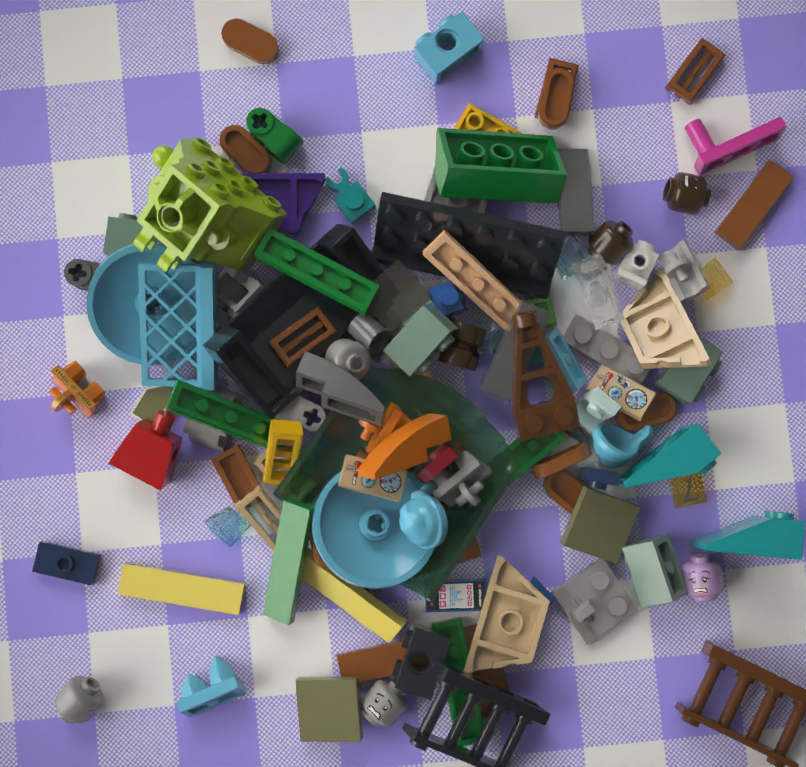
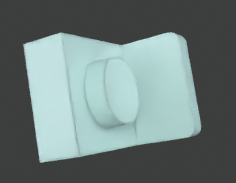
M599 387L586 392L576 405L580 426L590 434H592L596 425L615 416L621 408L617 402Z

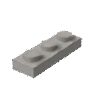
M577 314L563 335L568 346L573 350L642 385L650 369L642 368L632 346Z

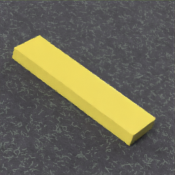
M308 548L302 579L386 642L390 643L407 620L364 588L344 581L329 568L319 566L313 558L312 550Z
M123 563L117 594L240 615L246 583Z

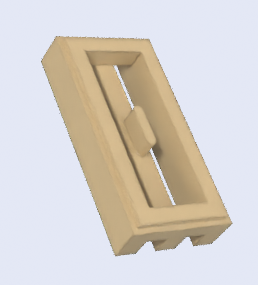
M258 485L254 491L245 495V498L236 502L235 507L274 552L275 540L246 507L250 503L277 535L278 525L255 498L259 496L278 520H280L281 510L264 489Z

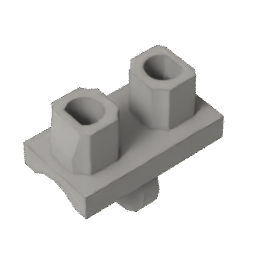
M683 239L674 248L659 254V259L665 269V273L681 302L685 303L692 298H696L710 288L686 240Z
M463 451L455 460L460 469L456 474L452 475L451 472L445 469L432 478L436 486V490L432 494L438 501H443L451 508L456 503L462 507L468 501L473 506L480 504L481 499L477 493L485 488L482 482L493 474V471L487 464L478 460L470 452Z

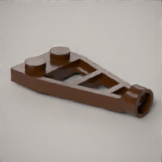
M537 310L524 311L512 315L514 323L512 413L518 440L525 441L581 427L574 395L540 328ZM531 326V329L528 331L522 330L524 327ZM537 346L541 351L545 365L543 368L526 371L524 351L526 348ZM545 376L549 379L555 391V396L552 400L532 405L528 401V384L533 378Z

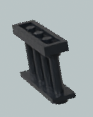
M436 659L431 671L440 679L438 682L440 687L420 728L404 723L402 729L411 738L409 742L423 751H427L429 747L476 767H509L508 765L528 724L532 725L533 721L546 725L551 714L534 701ZM457 688L465 691L464 695L467 697L446 739L431 734L451 692H456ZM484 699L491 702L490 706L492 709L470 750L458 745V742L477 703H482ZM508 710L516 713L515 717L517 719L497 760L483 755L502 715L507 714Z

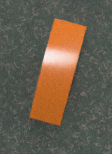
M428 413L398 428L367 456L357 469L358 476L377 480L427 462V448L452 440L448 417L446 415Z

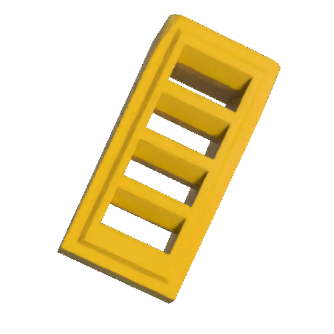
M271 420L263 483L294 485L303 440L301 422ZM276 445L292 446V448L276 447ZM274 457L290 458V460L274 459ZM272 468L289 469V472L272 471Z

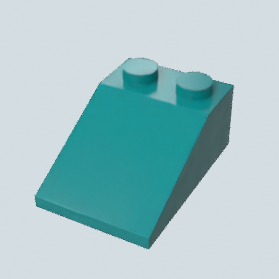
M698 423L684 425L622 473L619 486L616 487L628 488L697 474L698 472L705 474L717 464L715 459L722 453Z
M765 511V516H752L692 539L691 546L706 551L802 560L805 521L794 520V514Z

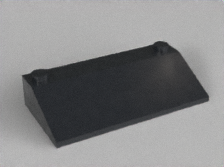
M336 224L310 248L380 285L375 298L367 310V313L378 321L394 306L392 301L401 293L354 227ZM285 273L277 277L265 290L202 345L221 369L271 420L304 389L296 387V371L302 357L286 368L282 360L275 354L274 349L268 345V342L319 306L336 329V332L309 351V353L325 359L326 351L334 341L340 339L356 341L349 334L348 328L351 321L360 314ZM317 316L278 344L283 348L319 322L320 319ZM325 326L288 351L286 355L290 358L327 331Z

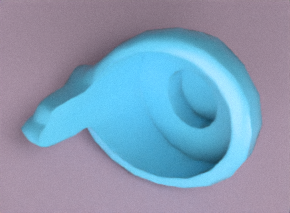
M600 423L595 426L592 432L594 451L601 464L607 468L622 467L643 450L645 443L652 437L654 429L650 425H646L635 435H632L617 425Z
M428 481L421 489L414 491L410 495L411 500L405 503L399 510L401 530L406 534L408 540L423 549H433L442 544L448 531V521L444 508L436 498L431 496L436 490L433 481Z

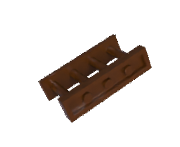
M706 640L701 652L709 656L707 662L710 665L690 708L679 702L676 703L675 708L683 714L681 719L697 728L701 723L766 755V761L776 767H785L786 765L789 767H799V764L788 757L787 754L806 714V689ZM729 666L737 670L735 676L738 679L717 722L701 713L721 670L725 671L726 667ZM756 679L766 684L764 688L766 693L747 735H744L730 728L749 685H753ZM783 694L794 698L792 704L795 706L775 749H772L758 741L778 697L782 699Z

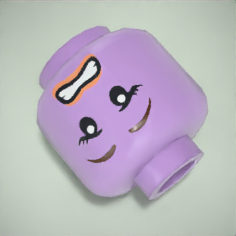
M709 554L690 556L691 561L681 566V572L688 591L687 595L692 596L693 600L698 602L716 600L718 594L724 590L721 563L710 559Z

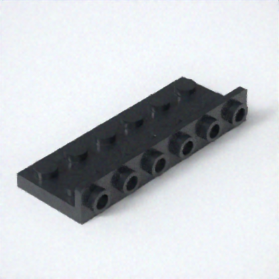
M382 192L372 254L379 263L446 277L423 256V250L443 230H446L510 291L544 299L549 297L552 278L564 245L566 231Z

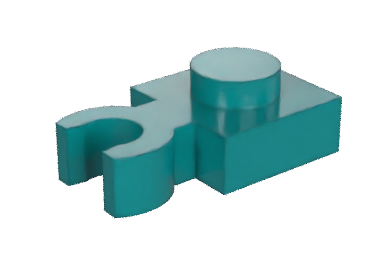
M340 167L338 169L340 176H342L340 183H333L329 177L325 178L330 190L339 193V195L333 198L334 202L349 222L354 224L373 210L376 205L358 181L350 186L347 172Z

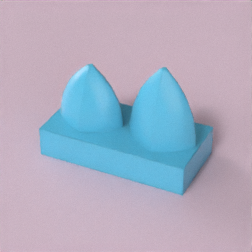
M557 327L544 336L572 393H574L588 379ZM536 347L529 364L536 366L545 365L539 347ZM546 378L545 386L553 389L549 379Z
M215 656L210 668V687H206L205 683L197 676L187 675L182 687V699L177 700L179 712L191 718L245 695L247 692L244 683L236 677L233 669L225 660Z

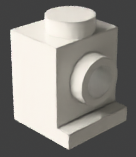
M638 240L637 244L634 243V248L619 262L612 278L640 291L645 287L648 277L659 257V254L653 252L655 247L646 241ZM638 257L644 260V265L641 267L637 266L634 258Z

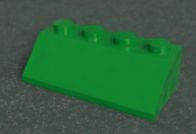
M437 128L435 179L440 197L557 203L567 177V172L553 136Z

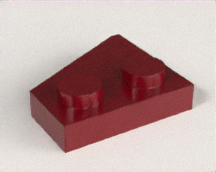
M458 441L454 442L451 446L448 442H445L428 456L432 462L415 475L416 479L426 484L453 462L465 449Z

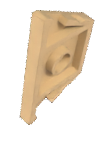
M663 267L655 273L657 278L647 289L642 288L636 294L634 301L627 305L618 315L642 368L704 367L712 365Z
M498 554L464 671L468 673L482 669L502 668L513 664L532 663L550 603L532 583L503 556Z

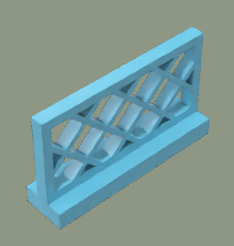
M139 263L142 386L174 387L175 382L179 379L196 387H202L204 390H215L218 384V364L202 345L218 332L217 263L180 264L175 270L170 268L169 271H177L173 276L163 271L156 265L157 263ZM147 271H159L168 281L158 291H155L147 283ZM181 272H195V286L189 292L175 280ZM170 283L184 296L173 307L159 294ZM195 290H196V300L191 296V294H192ZM147 291L152 295V297L149 298L148 300H147ZM154 298L168 310L158 322L148 313V304ZM186 299L196 308V316L189 323L175 310ZM170 314L184 326L174 337L160 325ZM195 321L196 330L191 326ZM148 322H150L153 325V327L149 331ZM155 329L169 341L159 352L149 344V335ZM186 330L196 338L197 345L190 352L176 341ZM171 344L184 356L175 367L161 355ZM196 351L197 360L192 356ZM149 352L154 356V357H152L150 360H149ZM156 359L169 370L163 378H150L149 366ZM188 359L197 368V379H186L177 369Z

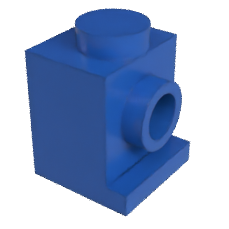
M451 280L429 289L428 295L430 300L447 318L468 310L465 304L464 293Z

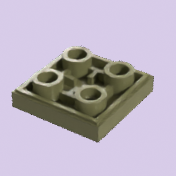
M583 486L560 543L571 549L618 564L623 552L622 547L626 545L641 507Z
M359 676L298 677L295 680L300 742H361L363 739Z

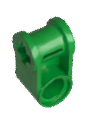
M255 108L247 115L246 124L250 134L275 159L284 165L304 142L292 128L283 124L265 108ZM257 121L260 123L266 122L267 127L265 129L261 126L257 128L255 123Z

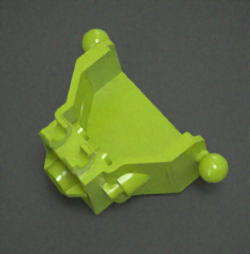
M200 137L180 139L175 149L168 145H161L153 151V162L162 170L158 176L150 181L147 193L148 203L137 219V222L143 226V229L135 238L133 245L141 252H144L147 247L152 250L158 240L166 245L167 249L156 264L165 272H168L170 268L177 269L182 260L187 261L191 259L197 261L207 260L239 271L251 266L257 260L254 258V252L269 228L277 231L288 213L280 208L281 204L278 200L261 192L254 180L247 176H242L234 169L235 165L230 160L218 156L211 150L212 146Z

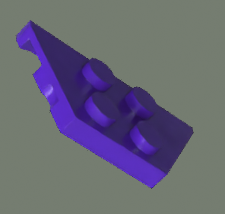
M240 173L242 176H247L254 180L261 192L278 200L281 204L280 208L288 213L277 229V232L283 235L299 234L326 178L325 173Z

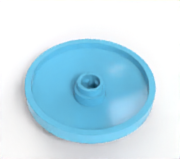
M157 243L152 250L147 247L144 252H141L133 244L115 251L99 265L91 279L87 292V315L97 338L108 350L118 357L137 364H141L138 264L157 263L167 249V246L161 243ZM193 259L187 261L182 260L180 264L197 263ZM147 271V283L155 291H158L168 281L159 271ZM168 271V273H169L171 276H173V275L177 272V271ZM181 272L175 280L189 292L195 286V272ZM171 283L159 293L172 307L184 297ZM196 290L191 294V296H192L195 300H196ZM147 291V300H148L149 298L152 297V295ZM155 298L148 304V313L157 322L168 312ZM187 299L175 309L188 323L196 316V308ZM172 314L160 324L172 337L184 327ZM196 321L191 325L195 330ZM148 322L149 331L153 327V325L150 322ZM157 329L149 335V344L158 352L169 342ZM188 330L176 339L188 352L197 345L196 338ZM172 344L161 354L168 362L183 357ZM149 352V360H150V359H151L152 357H154V356ZM156 359L151 365H159L162 363H160Z
M407 470L401 501L395 502L338 487L341 472H339L327 483L320 493L312 518L314 542L324 563L344 581L363 588H387L413 577L427 563L434 548L423 549L408 540L406 534L400 528L399 510L405 503L411 500L410 495L414 491L421 489L424 484Z

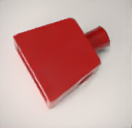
M159 410L153 422L149 419H143L136 423L108 464L161 491L172 480L182 444V437L170 431L176 419L175 416L169 412Z

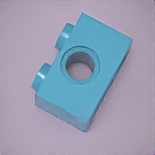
M463 11L456 16L453 14L447 16L440 23V28L432 34L429 32L423 34L415 43L414 58L435 85L483 50V36ZM448 41L453 43L455 47L451 50H444L439 45L442 42Z

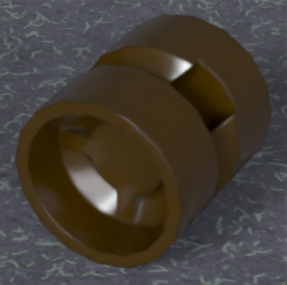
M450 319L458 327L452 335L455 340L444 352L440 351L438 361L476 371L480 358L477 348L483 347L488 330Z

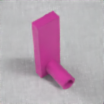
M780 116L718 146L714 144L701 119L691 121L684 129L698 152L694 168L697 174L701 176L779 140L787 126Z

